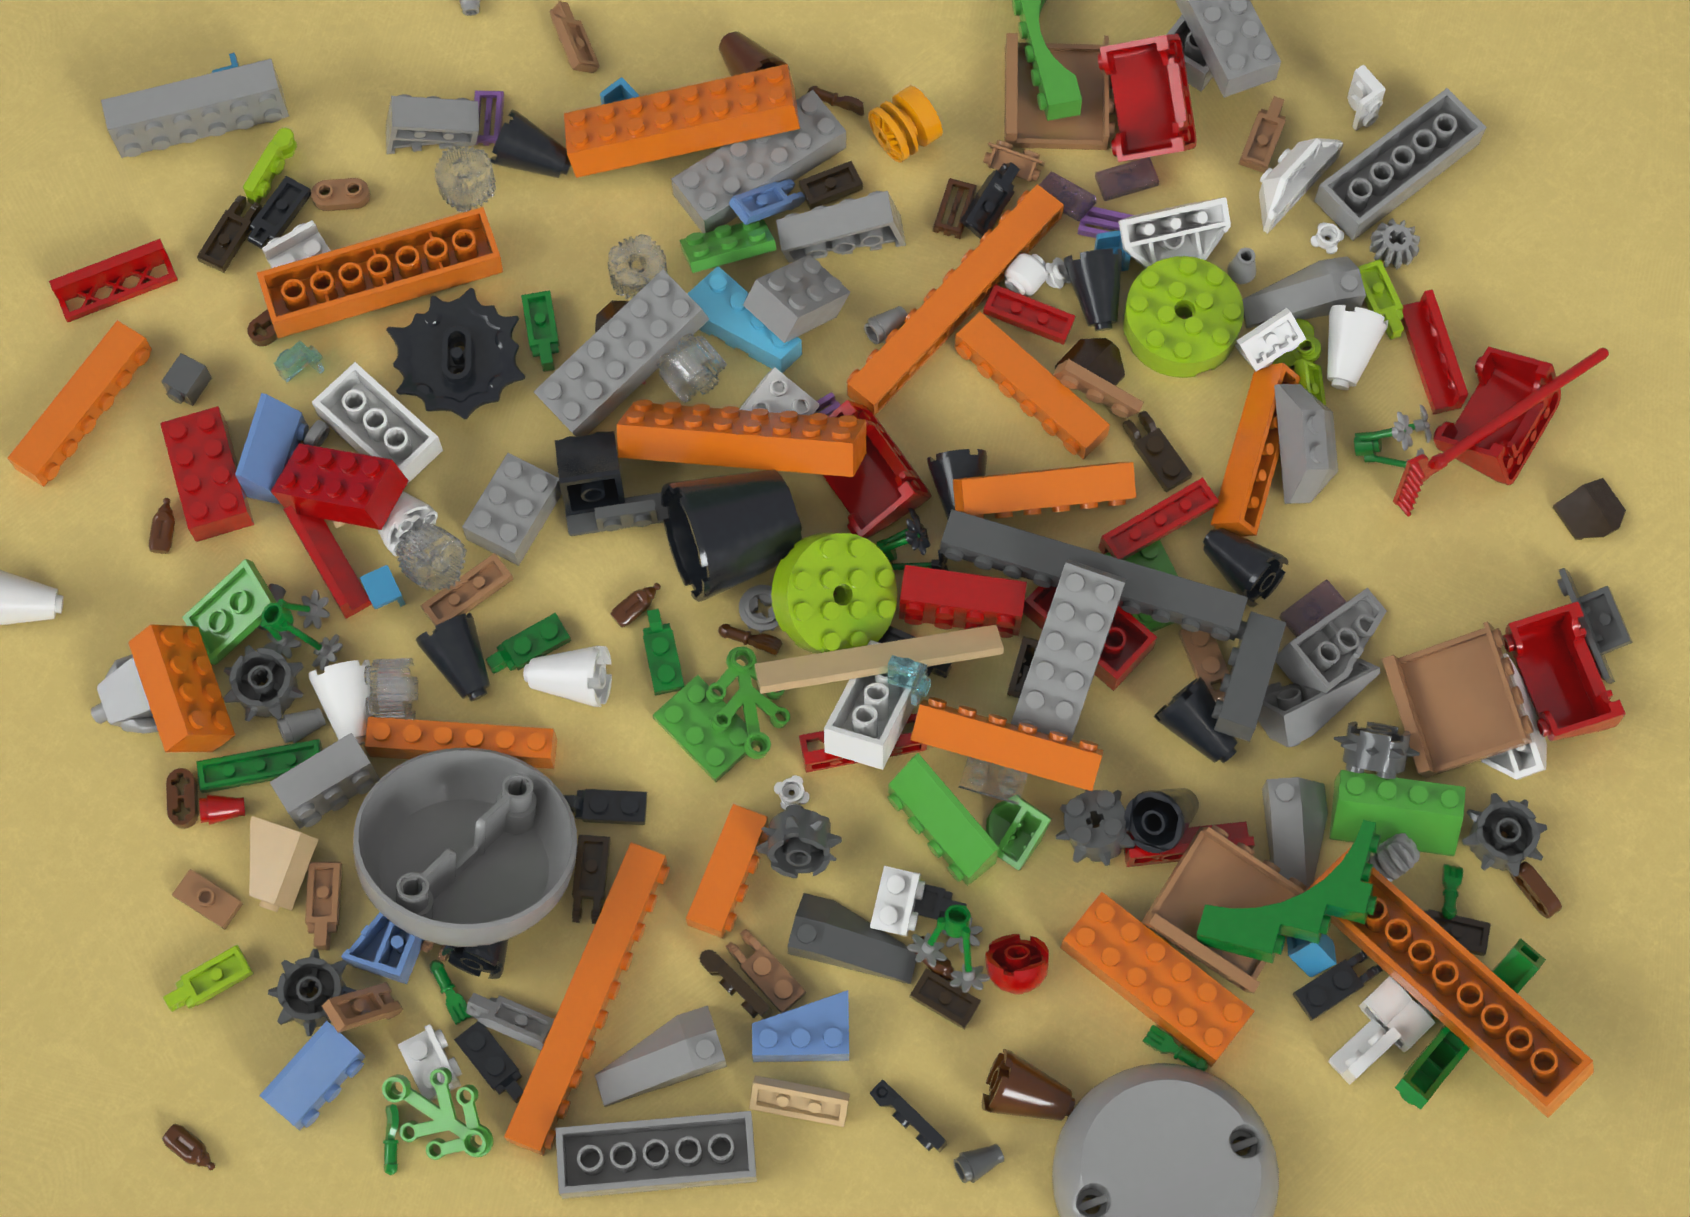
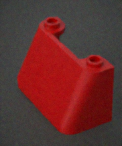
M1168 34L1100 47L1101 53L1098 54V65L1101 71L1104 70L1106 75L1111 76L1119 133L1111 141L1112 152L1115 157L1117 156L1118 162L1194 149L1197 142L1183 46L1179 34Z
M1488 346L1483 356L1479 357L1475 364V373H1477L1479 384L1455 424L1446 421L1438 426L1434 432L1433 440L1437 449L1442 452L1446 451L1556 378L1553 364ZM1561 389L1455 459L1496 482L1505 485L1513 484L1556 412L1561 399Z
M846 400L827 417L840 418L841 416L851 415L857 419L866 420V454L854 477L823 476L850 513L848 516L849 523L847 524L849 531L852 534L868 539L910 513L908 508L915 510L923 505L932 495L876 416L866 406Z
M1578 601L1508 623L1505 630L1506 634L1502 635L1505 642L1504 647L1508 653L1512 652L1539 718L1537 720L1538 730L1542 737L1547 736L1550 741L1616 727L1626 714L1620 700L1610 701L1613 696L1612 691H1606L1585 641L1587 632L1585 628L1581 629L1578 618L1584 616Z

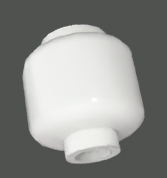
M1019 254L1004 272L1006 287L1024 296L1034 295L1048 277L1044 267L1045 261L1037 254Z

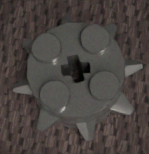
M277 644L273 650L257 648V651L248 645L245 647V656L241 655L232 667H225L224 672L230 676L229 681L232 689L223 699L225 703L240 702L246 710V721H250L254 716H272L280 720L294 699L303 697L304 693L298 689L296 675L304 666L302 662L287 663L281 655V644Z
M1356 721L1348 723L1346 736L1334 737V740L1340 742L1341 747L1344 748L1343 762L1347 763L1346 770L1354 773H1364L1365 770L1376 771L1378 777L1395 779L1396 774L1405 771L1407 756L1420 755V752L1411 749L1409 746L1411 735L1409 731H1404L1401 735L1398 734V727L1387 724L1367 722V727L1364 728L1357 727L1358 723Z
M1085 790V793L1070 799L1067 805L1062 804L1060 810L1064 813L1065 829L1055 836L1058 840H1070L1074 849V862L1078 863L1087 857L1094 862L1102 861L1105 866L1110 865V859L1117 857L1121 853L1120 850L1122 848H1134L1136 845L1130 838V830L1127 831L1126 821L1124 820L1125 809L1121 803V791L1117 790L1111 793L1108 790Z
M1497 793L1491 794L1490 805L1483 812L1468 809L1467 814L1474 822L1470 835L1464 838L1462 842L1463 845L1470 846V850L1482 862L1481 868L1483 870L1489 867L1502 871L1508 870L1515 877L1519 875L1520 864L1527 857L1542 860L1543 856L1536 847L1540 834L1547 830V825L1535 821L1534 813L1527 808V800L1524 799L1520 803L1514 800L1503 802ZM1502 831L1508 834L1507 838L1501 835Z
M795 804L787 806L786 811L773 817L769 828H761L768 835V840L757 846L756 850L758 853L766 854L771 861V868L783 876L798 878V873L813 872V876H816L827 868L830 861L837 860L830 853V848L841 843L842 838L841 836L831 834V823L828 817Z
M313 949L310 957L298 959L295 961V964L287 960L281 963L285 973L281 974L278 986L268 990V995L278 998L279 1003L283 1007L277 1020L280 1025L295 1020L304 1026L307 1036H312L316 1027H321L326 1021L331 1023L322 1005L330 998L356 990L346 987L341 977L347 965L344 960L330 965L325 960L320 959L318 949ZM313 987H316L318 993L314 997L309 998L307 993H312Z

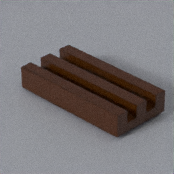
M949 178L933 226V232L939 233V231H942L946 236L952 234L955 235V238L961 239L965 225L960 220L974 199L977 185ZM953 187H957L958 191L947 225L942 224ZM964 190H968L958 226L953 227Z

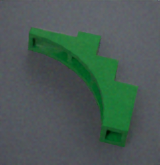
M1363 820L1357 838L1342 862L1324 880L1300 895L1281 903L1257 908H1225L1205 904L1197 931L1198 942L1204 946L1273 964L1275 954L1281 955L1285 943V936L1283 935L1319 944L1321 934H1328L1331 916L1365 924L1367 914H1374L1378 898L1373 896V884L1369 883L1373 864L1368 863L1370 854L1377 853L1381 835L1376 834V823Z
M1520 938L1494 967L1492 972L1518 994L1541 968L1546 959ZM1444 1025L1435 1038L1411 1063L1395 1088L1407 1103L1415 1105L1421 1110L1470 1048Z

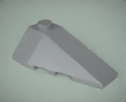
M1348 256L1320 260L1242 299L1246 329L1258 327L1285 308L1289 309L1295 320L1297 318L1310 319L1328 316L1331 307L1334 305H1346L1345 311H1354L1355 307L1361 308L1366 293L1360 270Z
M1357 659L1350 675L1327 693L1296 683L1283 687L1280 682L1270 684L1265 694L1258 721L1270 739L1288 748L1297 746L1301 741L1313 736L1375 679L1381 673L1380 667L1365 660Z
M708 1005L677 1015L598 1072L595 1078L604 1107L727 1067Z

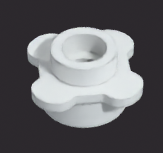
M1320 223L1317 227V234L1311 237V245L1325 249L1328 254H1334L1337 252L1339 241L1344 239V232L1334 224Z
M1056 257L1053 263H1046L1044 265L1048 276L1046 283L1049 286L1061 289L1064 283H1071L1062 259Z
M794 775L783 782H777L774 786V792L779 795L781 799L780 806L784 810L789 805L806 804L809 801V793L804 790L803 779L800 776ZM793 790L795 794L789 795V791Z

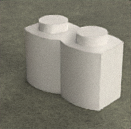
M1390 976L1359 1005L1364 1014L1370 1020L1375 1019L1386 1032L1394 1027L1402 1035L1394 1044L1403 1052L1410 1049L1435 1024V1021L1432 1019L1433 1014L1420 1002L1416 1003L1412 1000L1409 992Z

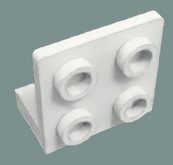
M1285 308L1236 340L1237 344L1235 346L1251 367L1258 371L1261 368L1270 366L1276 358L1284 353L1296 349L1301 342L1306 340V337L1288 308Z
M774 367L764 376L739 410L752 411L753 409L762 408L773 413L795 411L798 415H811L819 408V403Z

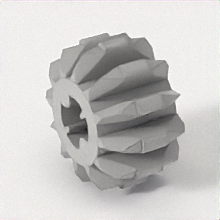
M1393 218L1389 220L1388 225L1382 222L1371 235L1370 252L1376 253L1375 261L1379 259L1384 261L1385 268L1390 263L1395 266L1396 270L1401 267L1402 263L1408 266L1419 252L1420 236L1414 235L1415 226L1405 227V220L1400 222V225L1396 224Z
M1405 833L1395 834L1379 844L1377 853L1370 854L1368 863L1373 864L1376 870L1392 882L1394 879H1398L1401 875L1405 874L1418 862L1420 852L1416 848L1417 845Z

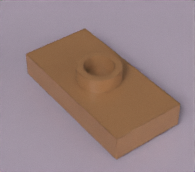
M191 869L172 893L174 898L224 930L243 905L240 900Z

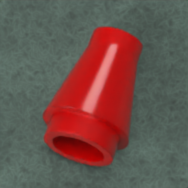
M207 794L206 798H199L201 823L209 822V825L239 816H245L244 797L235 798Z

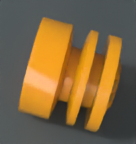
M912 85L894 95L892 103L885 101L880 105V108L876 107L868 113L870 127L879 144L893 160L899 163L909 158V155L918 152L919 145L925 147L941 137L943 133L941 121L936 110L927 97Z

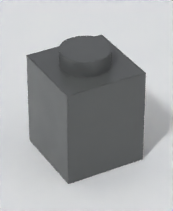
M180 353L161 382L167 391L166 395L171 400L182 404L184 401L193 406L212 377L205 365Z

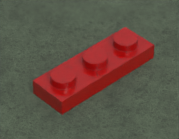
M995 284L983 309V314L1062 345L1065 344L1076 318L1073 314Z

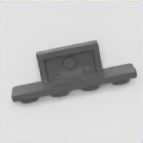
M661 493L627 497L624 504L594 508L595 512L566 515L568 533L570 536L663 523V519L669 518L668 509L661 505Z
M1562 568L1559 570L1561 579L1557 580L1558 585L1564 596L1569 595L1572 603L1579 602L1584 616L1578 618L1582 628H1585L1587 632L1585 641L1589 650L1593 652L1596 659L1594 662L1601 678H1604L1607 683L1611 684L1615 682V679L1604 654L1633 643L1619 608L1608 586L1580 597L1570 572Z

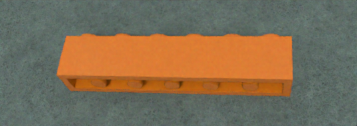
M981 311L956 333L955 349L963 359L971 360L983 377L986 379L991 378L996 382L1000 391L1006 397H1013L1020 404L1025 414L1038 419L1048 434L1051 436L1056 435L1063 441L1064 447L1071 454H1077L1084 460L1108 436L1110 428L1108 422L1069 388L1062 385L1060 380L1053 376L1052 373Z
M117 320L8 456V460L13 467L43 487L48 481L53 480L66 458L71 457L76 452L78 443L85 434H89L94 429L96 420L113 405L115 396L122 388L129 385L134 372L139 366L144 365L148 361L152 348L147 339Z
M1284 363L1271 364L1258 371L1254 370L1218 496L1219 504L1215 507L1211 525L1216 529L1224 528L1242 537L1257 536L1280 453L1274 385L1299 384L1301 378Z
M1114 462L953 479L955 510L983 519L984 514L992 513L995 514V518L1013 517V511L1023 510V515L1042 514L1041 508L1052 507V512L1070 511V505L1080 504V509L1098 508V502L1108 501V506L1126 505V499L1136 498L1133 462Z
M929 697L928 700L923 699L921 701L910 740L1089 791L1093 790L1103 755V750L1098 749L1097 743L1088 740H1080L1079 743L1067 740V735L1056 731H1050L1049 735L1037 731L1038 728L1028 723L1021 722L1019 726L1007 723V718L995 714H989V717L977 715L976 709L967 706H959L958 709L946 706L947 702L945 700L935 697Z
M368 717L364 747L370 757L412 759L422 754L442 749L479 748L510 755L534 768L554 769L557 737L554 729Z

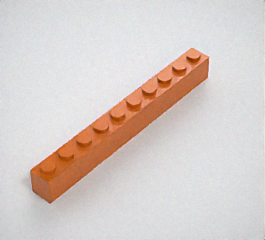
M1038 184L1031 191L1026 190L1018 199V205L1012 211L1007 210L1001 216L999 225L994 230L989 229L982 236L981 244L975 250L970 249L961 260L962 264L956 270L951 269L943 278V284L937 290L933 288L924 298V304L918 310L914 308L905 318V324L899 330L895 328L890 332L885 340L886 344L880 350L875 349L871 352L866 360L867 364L861 370L856 369L847 379V396L856 403L866 406L876 415L988 297L994 284L999 285L1005 279L1004 272L1019 254H1028L1062 218L1064 204Z
M632 842L630 843L504 1138L507 1142L542 1156L546 1149H552L556 1141V1131L554 1130L559 1118L564 1120L571 1101L567 1100L571 1089H577L581 1082L583 1071L580 1068L585 1058L589 1060L594 1051L596 1041H593L596 1030H602L609 1014V1012L605 1011L610 999L615 1000L621 986V982H618L621 971L628 970L633 958V953L630 952L634 941L639 942L643 936L646 924L642 923L647 912L652 913L656 905L658 896L655 895L658 884L663 885L668 877L670 867L667 866L665 855Z

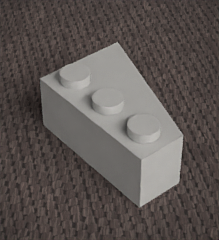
M407 94L391 96L386 120V154H395V148L412 147L413 152L422 151V146L439 144L440 149L476 145L479 134L478 101H470L466 98H457L455 100L441 99L437 96L422 98L412 97Z

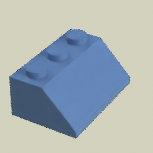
M261 393L235 476L248 498L281 504L270 491L297 445L301 441L304 442L309 426L302 412Z
M326 1021L259 1096L300 1131L304 1126L307 1128L315 1122L320 1114L318 1110L326 1101L330 1103L338 1096L342 1089L340 1085L347 1077L352 1078L361 1070L364 1065L362 1061L365 1055L340 1032L338 1033L333 1025Z

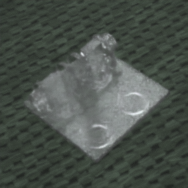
M968 757L958 788L1019 805L1028 773Z

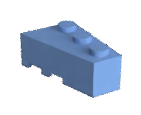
M379 912L370 925H366L360 932V937L349 950L346 949L341 957L350 966L407 985L424 940L400 929Z
M848 990L752 1023L753 1062L849 1061Z

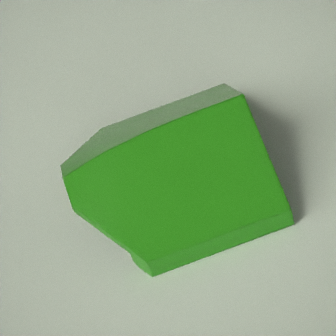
M1016 795L994 806L986 819V832L999 846L998 857L1019 871L1040 844L1052 818Z

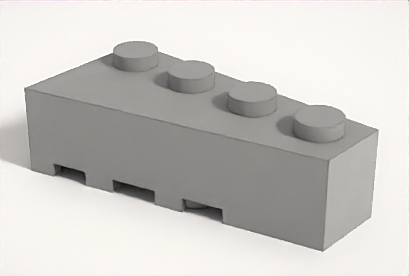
M875 191L868 196L858 199H844L839 204L818 206L812 209V211L801 214L791 213L784 218L776 220L781 251L789 263L807 255L814 259L824 258L828 255L829 251L845 255L852 254L853 250L857 247L867 246L870 247V251L882 249V244L895 242L896 247L906 246L901 215L888 191Z

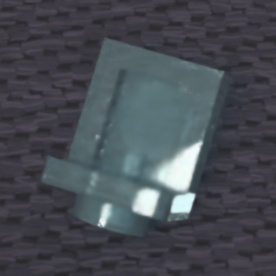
M298 341L292 348L280 353L277 361L274 362L279 376L285 382H289L308 364L319 374L324 371L321 363L323 357L319 351L312 345L307 347L301 341Z
M894 655L891 656L888 662V683L911 689V705L918 706L921 697L928 695L931 686V679L927 678V665L915 662L910 658H901Z

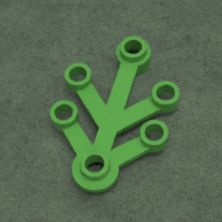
M736 647L727 655L726 664L728 669L717 682L709 686L706 691V697L712 703H720L726 695V688L736 677H738L740 689L722 711L714 714L711 719V726L718 732L727 730L731 724V718L743 706L748 738L744 743V751L750 758L761 759L770 750L771 741L766 734L760 732L756 706L770 716V722L774 727H785L790 720L789 711L786 708L778 707L769 700L779 699L785 690H781L779 693H765L766 696L760 694L752 686L751 677L757 681L754 667L757 659L754 652L747 647ZM736 660L744 661L745 666L739 665ZM712 690H718L721 696L713 695ZM775 715H782L785 721H779ZM716 718L724 719L726 724H719ZM751 745L759 746L760 751L753 750Z
M439 1067L430 1074V1083L435 1087L439 1106L412 1089L410 1081L404 1075L396 1074L384 1081L382 1093L388 1101L397 1103L405 1100L433 1119L421 1123L411 1120L400 1127L399 1133L404 1141L412 1142L421 1136L448 1130L460 1137L450 1141L436 1138L429 1142L426 1146V1154L430 1159L438 1160L446 1154L465 1151L472 1157H482L491 1151L494 1142L493 1135L486 1126L480 1124L475 1105L478 1099V1090L475 1086L468 1084L458 1089L456 1093V1099L463 1107L465 1124L456 1117L448 1085L452 1080V1074L448 1068ZM437 1073L444 1075V1083L438 1081ZM396 1082L401 1083L403 1092H399L396 1089ZM464 1090L470 1092L471 1100H466L464 1098ZM408 1126L414 1129V1136H410L407 1133ZM475 1135L481 1137L482 1145L475 1142ZM434 1144L439 1145L441 1149L440 1154L434 1152Z

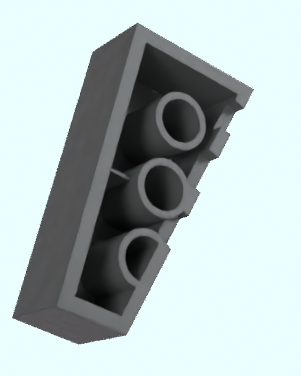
M1252 611L1247 622L1241 620L1239 631L1236 635V638L1240 639L1238 647L1232 648L1228 664L1232 665L1230 674L1225 673L1220 687V691L1224 692L1222 701H1216L1212 713V718L1217 719L1214 727L1215 731L1250 742L1256 729L1287 622Z

